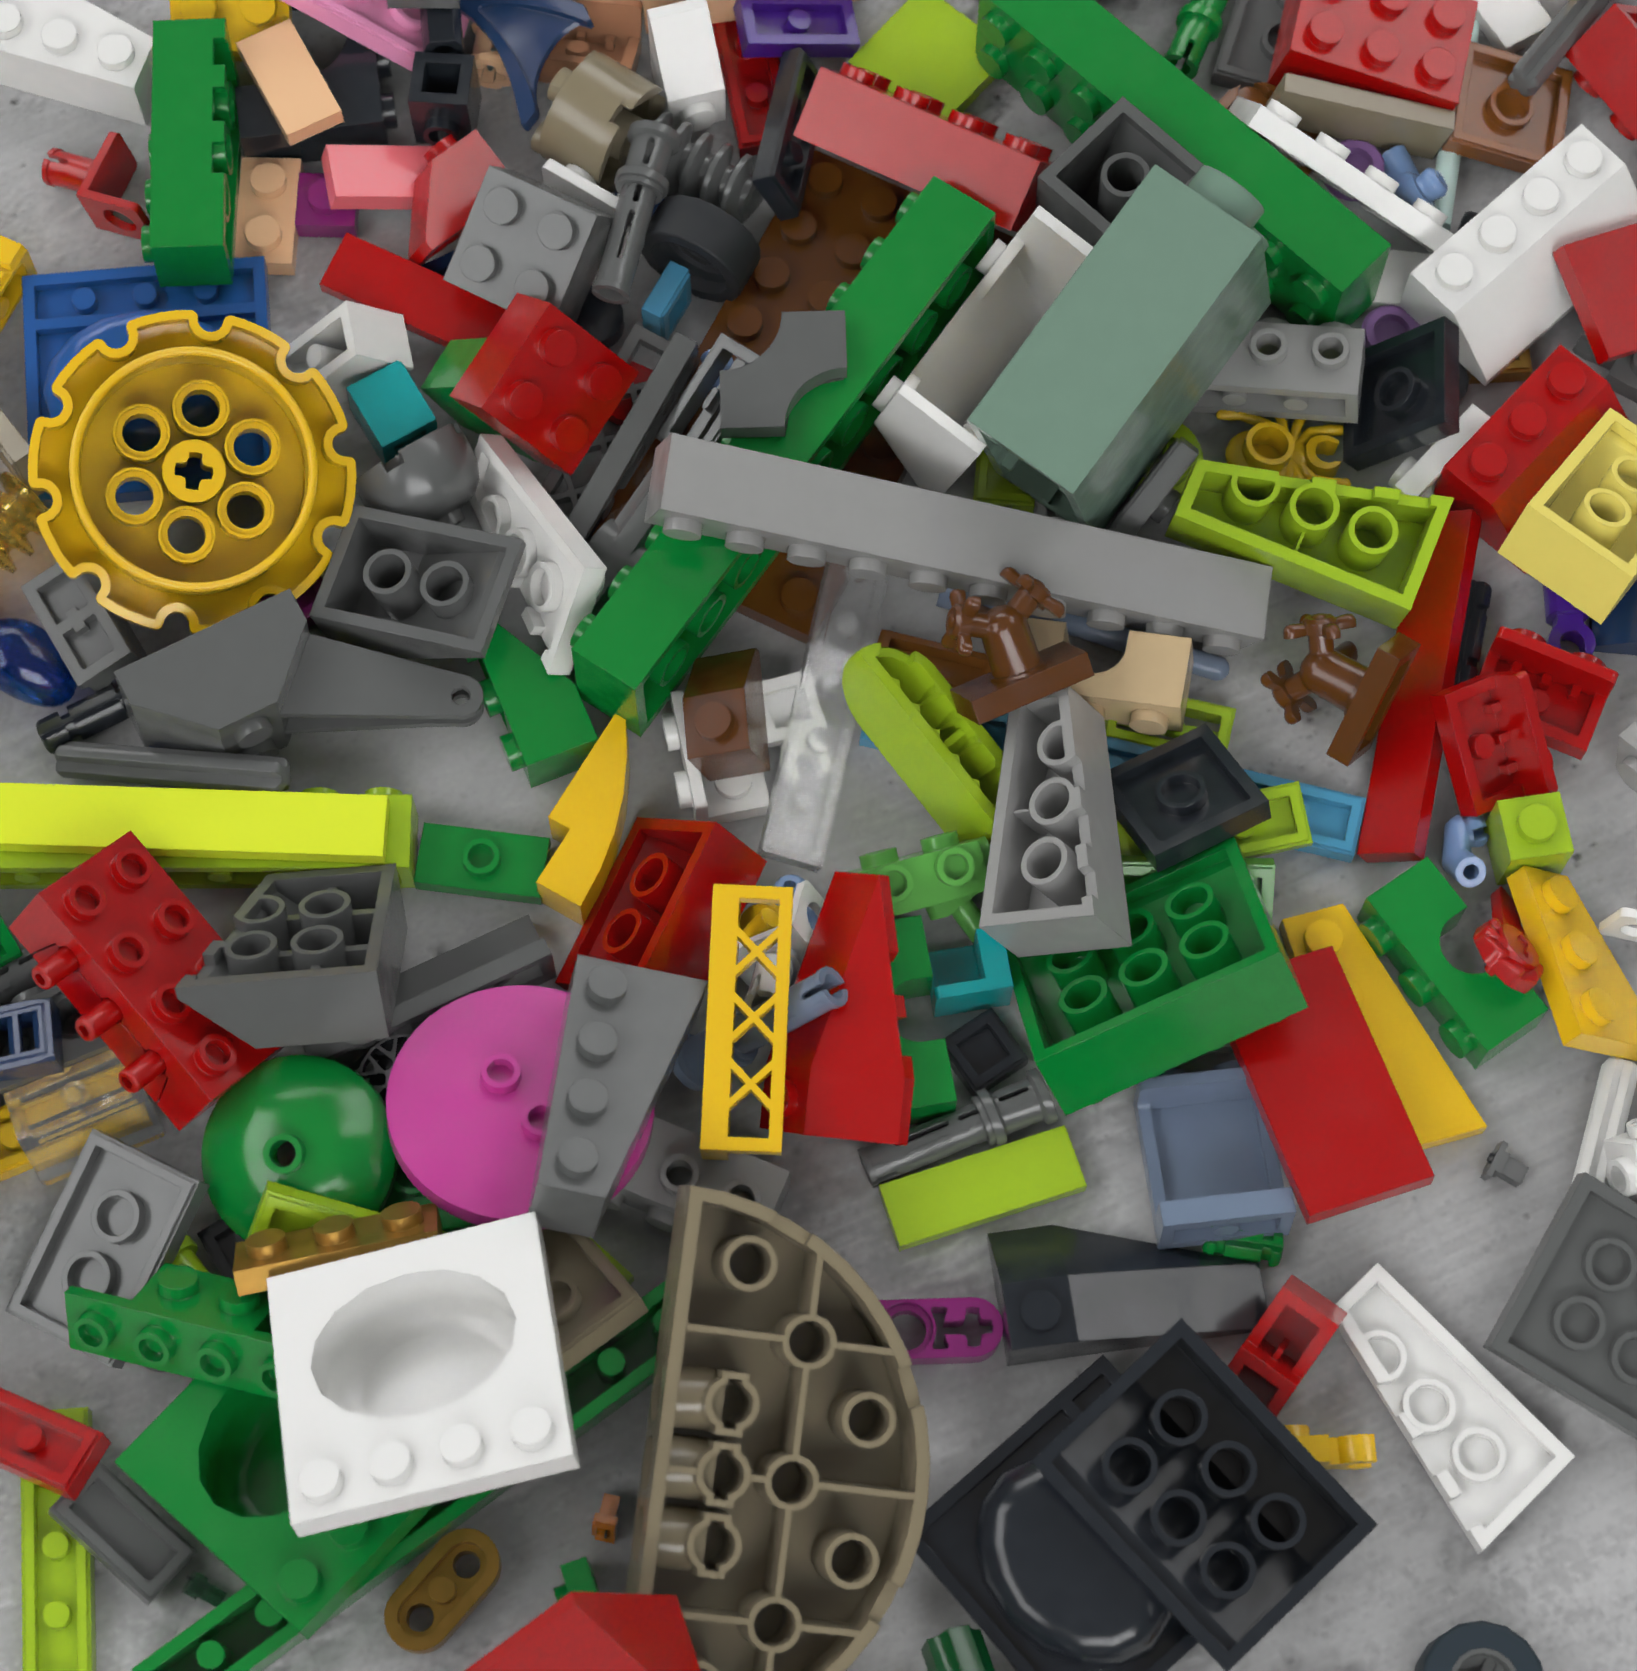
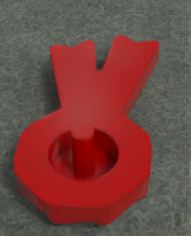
M1500 886L1490 895L1492 918L1475 930L1473 940L1483 961L1487 964L1484 966L1487 974L1492 977L1496 975L1511 989L1526 994L1537 984L1544 969L1539 962V956L1534 946L1527 939L1523 926H1521V920L1514 900Z

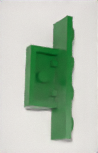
M165 1262L132 1300L72 1285L64 1293L69 1343L72 1349L278 1399L268 1291L238 1296L233 1278L199 1271L186 1265H174Z

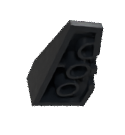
M1057 1225L987 1234L998 1311L1003 1320L1002 1337L1007 1366L1151 1347L1181 1318L1201 1339L1251 1333L1267 1310L1260 1264L1258 1262L1182 1248L1158 1250L1155 1243Z

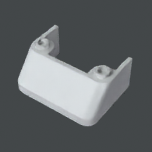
M1040 205L1008 245L997 238L975 267L985 276L904 382L894 375L872 403V406L881 412L874 421L875 426L919 488L945 493L987 446L977 439L967 419L1093 249L1089 243Z

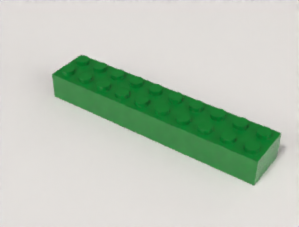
M936 176L932 177L920 194L915 191L911 192L897 212L895 227L886 239L881 236L874 239L862 258L860 265L862 270L851 284L847 282L841 283L832 294L825 311L845 310L847 378L819 385L805 394L797 402L789 415L785 437L723 438L721 444L842 470L874 428V421L881 413L872 406V403L894 375L903 382L907 379L985 276L975 267L993 245L996 212ZM655 525L647 537L645 543L646 552L634 567L626 565L618 572L608 590V597L610 599L597 616L592 613L585 616L571 637L570 646L572 647L571 652L577 689L581 699L610 718L617 714L626 719L627 729L641 737L671 698L670 692L677 690L692 670L695 659L701 658L780 553L779 551L764 548L763 552L759 554L735 552L725 547V540L701 535L700 540H679L664 535L662 533L663 526Z

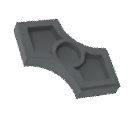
M845 310L782 312L778 333L770 347L761 356L744 366L729 370H719L721 438L785 437L789 415L797 402L805 394L819 385L847 378Z

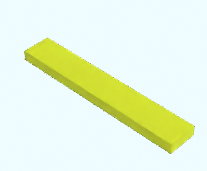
M0 782V851L97 854L129 831H132L152 856L385 864L390 801L388 795Z

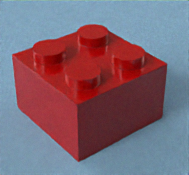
M517 292L449 396L537 462L572 476L639 372L551 303Z

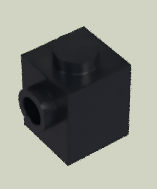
M415 51L407 100L416 143H426L434 146L440 140L452 134L458 142L475 129L477 130L482 96L475 55Z

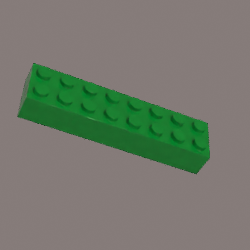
M979 0L975 49L979 64L992 78L997 80L1003 79L1017 90L1031 111L1040 116H1048L1060 126L1071 144L1123 96L1202 164L1226 174L1243 186L1261 203L1265 212L1254 228L1263 235L1269 244L1264 253L1271 304L1285 315L1287 322L1290 324L1315 326L1326 322H1340L1350 326L1372 305L1392 244L1095 0Z

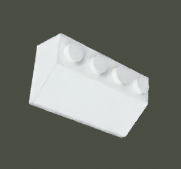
M1583 124L1579 125L1410 272L1399 306L1419 325L1426 324L1443 316L1458 325L1459 362L1486 386L1574 308L1552 253L1563 245L1637 223V188L1626 164Z

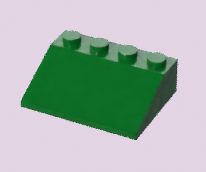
M1234 836L1159 873L1156 871L1125 885L1132 946L1017 957L1006 949L1014 986L1013 990L1034 1061L1065 1116L1089 1105L1099 1103L1113 1094L1149 1078L1157 1077L1169 1069L1207 1052L1217 1050L1227 1043L1270 1024L1280 1022L1286 1017L1309 1007Z

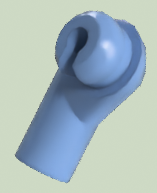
M1404 145L1394 146L1382 154L1385 164L1384 173L1400 184L1395 194L1411 206L1417 198L1434 206L1435 200L1441 199L1446 195L1448 186L1439 171H1436L1434 168H1426L1420 174Z

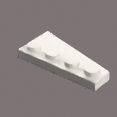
M1237 96L1229 108L1232 114L1253 131L1265 137V141L1282 155L1303 167L1308 166L1314 171L1313 174L1317 178L1350 199H1357L1362 203L1361 206L1428 251L1435 252L1454 235L1442 227L1448 216L1420 198H1417L1411 206L1396 196L1394 193L1400 184L1372 165H1369L1364 173L1345 161L1351 153L1348 148L1323 132H1320L1316 140L1297 129L1296 127L1302 118L1280 102L1271 99L1267 107L1262 104Z

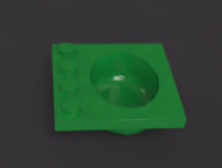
M194 1379L114 1461L133 1482L307 1641L435 1505L432 1504L298 1537L290 1524L278 1399Z

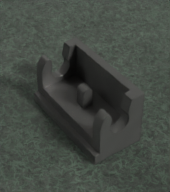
M55 563L21 586L23 593L77 686L82 690L90 687L98 692L111 684L115 690L116 688L112 683L115 679L114 671L147 656L129 623L98 605L96 595L101 589V582L97 576L87 573L77 579H70L58 563Z

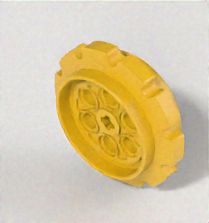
M193 310L159 312L130 320L126 325V333L129 340L121 348H111L101 339H95L85 346L70 360L53 382L52 393L62 402L63 410L60 415L54 418L42 416L35 420L28 454V483L33 490L49 493L53 499L51 508L37 517V524L49 551L64 573L70 579H77L87 573L97 576L101 582V589L96 595L98 605L126 621L152 630H160L167 616L178 613L187 619L189 631L194 634L258 604L259 600L264 596H275L290 589L294 598H299L315 583L331 560L333 552L323 543V531L331 527L342 529L347 526L351 518L356 493L355 459L349 456H341L333 448V439L346 431L348 423L334 392L316 368H309L303 373H294L289 370L285 359L290 351V344L260 325L229 315L225 317L219 330L208 332L200 327L198 315ZM199 394L210 397L218 407V418L207 427L191 425L182 414V405L187 398ZM138 418L153 422L160 433L158 444L145 452L130 448L122 436L125 426L130 421ZM245 433H255L262 436L269 445L270 453L267 461L256 466L246 465L239 461L234 451V442L239 436ZM190 457L201 459V469L211 472V479L201 480L197 490L186 488L185 478L175 475V467H186ZM130 481H138L148 486L153 496V503L149 510L138 515H131L122 511L115 499L116 492L121 485ZM239 495H249L255 498L263 510L261 522L256 527L250 529H241L235 526L227 515L228 502ZM181 519H189L199 524L204 532L205 541L203 546L193 553L184 554L176 551L168 540V530L174 522Z

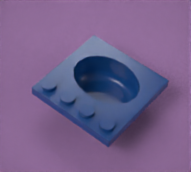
M264 256L234 258L233 284L160 287L154 265L22 276L28 445L30 446L35 420L42 416L54 418L60 415L63 410L62 402L52 393V384L59 373L74 356L95 339H101L107 346L115 349L125 346L129 340L126 333V325L130 320L159 312L193 310L198 315L200 327L208 332L219 330L225 317L229 315L248 320L271 331L268 269ZM202 394L187 398L182 405V414L191 425L197 427H207L213 424L219 416L216 403L210 397ZM138 418L130 421L122 432L125 443L136 451L145 452L151 450L160 440L157 426L147 419ZM245 433L234 442L235 455L239 461L246 465H261L269 458V445L259 434ZM195 457L188 459L186 467H175V475L184 477L186 488L191 490H197L201 480L211 479V472L202 470L200 465L201 459ZM130 481L119 487L115 499L116 503L153 500V496L148 486L142 482ZM43 492L36 498L30 495V502L35 510L51 508L53 499L49 493Z

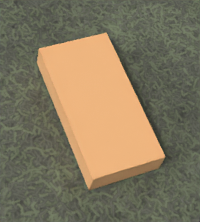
M290 19L236 43L242 61L290 146L344 122L342 110Z

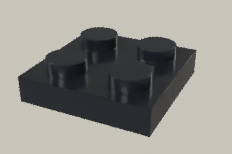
M1443 316L1365 348L1358 424L1343 423V462L1356 471H1360L1459 433L1458 325Z
M1206 723L1111 768L1116 818L1157 873L1271 818L1269 800Z

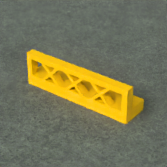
M713 884L700 1138L702 1159L729 1160V1153L782 1156L793 887ZM741 903L779 904L778 928L756 946L740 928ZM740 942L750 953L738 963ZM777 943V965L775 966L765 953ZM758 961L776 980L775 994L753 1012L737 994V978L753 963ZM737 1007L747 1019L735 1029ZM775 1007L774 1031L772 1032L761 1019ZM754 1026L773 1046L772 1060L755 1076L750 1078L734 1061V1044ZM733 1074L744 1084L734 1095H732ZM769 1075H771L770 1099L758 1087ZM750 1093L770 1113L769 1138L730 1137L731 1110Z

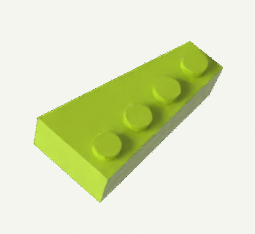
M1197 459L1186 481L1165 536L1201 551L1272 566V580L1396 629L1412 608L1454 498L1433 494L1429 498L1400 494V489L1375 486L1374 489L1340 485L1337 484V480L1315 476L1311 480L1279 475V471Z

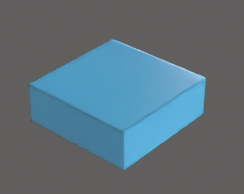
M672 261L668 263L641 308L643 328L666 340L670 338L692 301L689 269Z

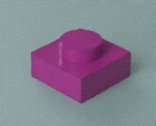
M299 172L295 216L298 237L344 238L346 232L357 237L359 209H330L324 173Z

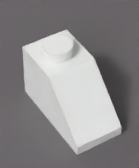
M685 0L648 9L651 75L654 84L663 89L658 94L666 98L665 112L670 111L673 114L671 128L677 130L683 122L688 121L693 124V132L707 129L716 122L725 121V86L707 1Z
M347 300L290 343V351L285 359L286 366L294 373H303L309 368H316L329 384L339 403L349 402L346 387L395 361L402 362L408 372L414 369L403 315Z

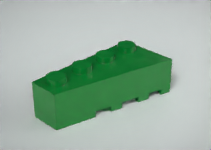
M226 18L153 21L151 133H149L148 137L151 179L145 180V204L147 213L150 216V225L142 226L141 248L144 262L154 263L160 287L233 284L241 156L235 87L240 86Z

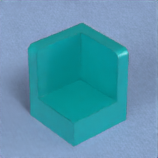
M395 361L346 387L350 410L383 465L399 455L398 451L438 429L436 417L405 366L400 361Z
M981 928L975 930L973 945L928 952L933 973L930 1000L934 1018L1010 1005L1014 986L1006 948Z

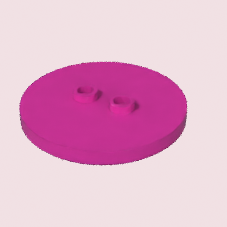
M513 985L489 988L468 994L445 1005L429 1016L415 1029L398 1053L391 1069L386 1094L387 1129L390 1143L398 1163L411 1183L427 1199L449 1214L466 1222L482 1225L528 1213L567 992L541 986ZM655 1106L612 1198L628 1184L645 1157L653 1130Z

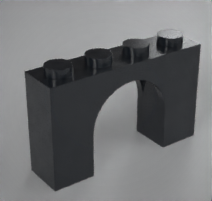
M292 7V11H299L296 8ZM347 37L340 54L330 65L320 71L342 110L344 122L292 146L288 144L256 84L235 87L239 133L245 157L301 158L302 163L321 161L326 145H389L387 129L398 128L394 93H383L381 78L392 77L391 61Z

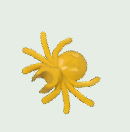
M1228 410L1217 411L1216 417L1218 420L1242 421L1254 425L1250 430L1238 433L1229 441L1225 451L1226 463L1279 471V475L1311 480L1315 476L1337 480V484L1351 486V481L1348 478H1333L1337 474L1341 461L1324 462L1317 456L1318 454L1327 456L1335 454L1339 441L1332 436L1343 435V425L1312 426L1301 433L1306 420L1294 419L1289 432L1286 418H1275L1277 422L1275 423L1267 418Z

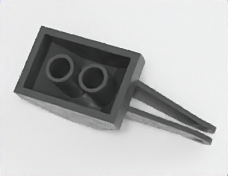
M290 589L114 671L128 715L145 747L277 757L279 750L288 746L292 734L422 727H468L475 724L484 712L482 687L477 680L468 675L310 634L307 620ZM458 698H466L469 700L465 704H457L454 702Z

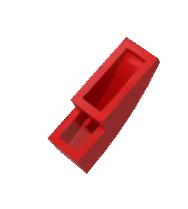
M1292 1274L1234 1355L1228 1367L1277 1417L1348 1313Z

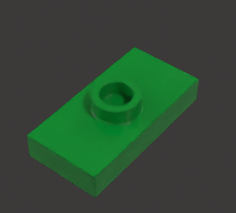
M424 822L414 876L415 888L418 890L542 905L536 881L549 862L551 840L547 837Z

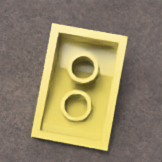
M1609 408L1527 504L1497 552L1599 624L1604 622L1637 580V425L1612 408Z

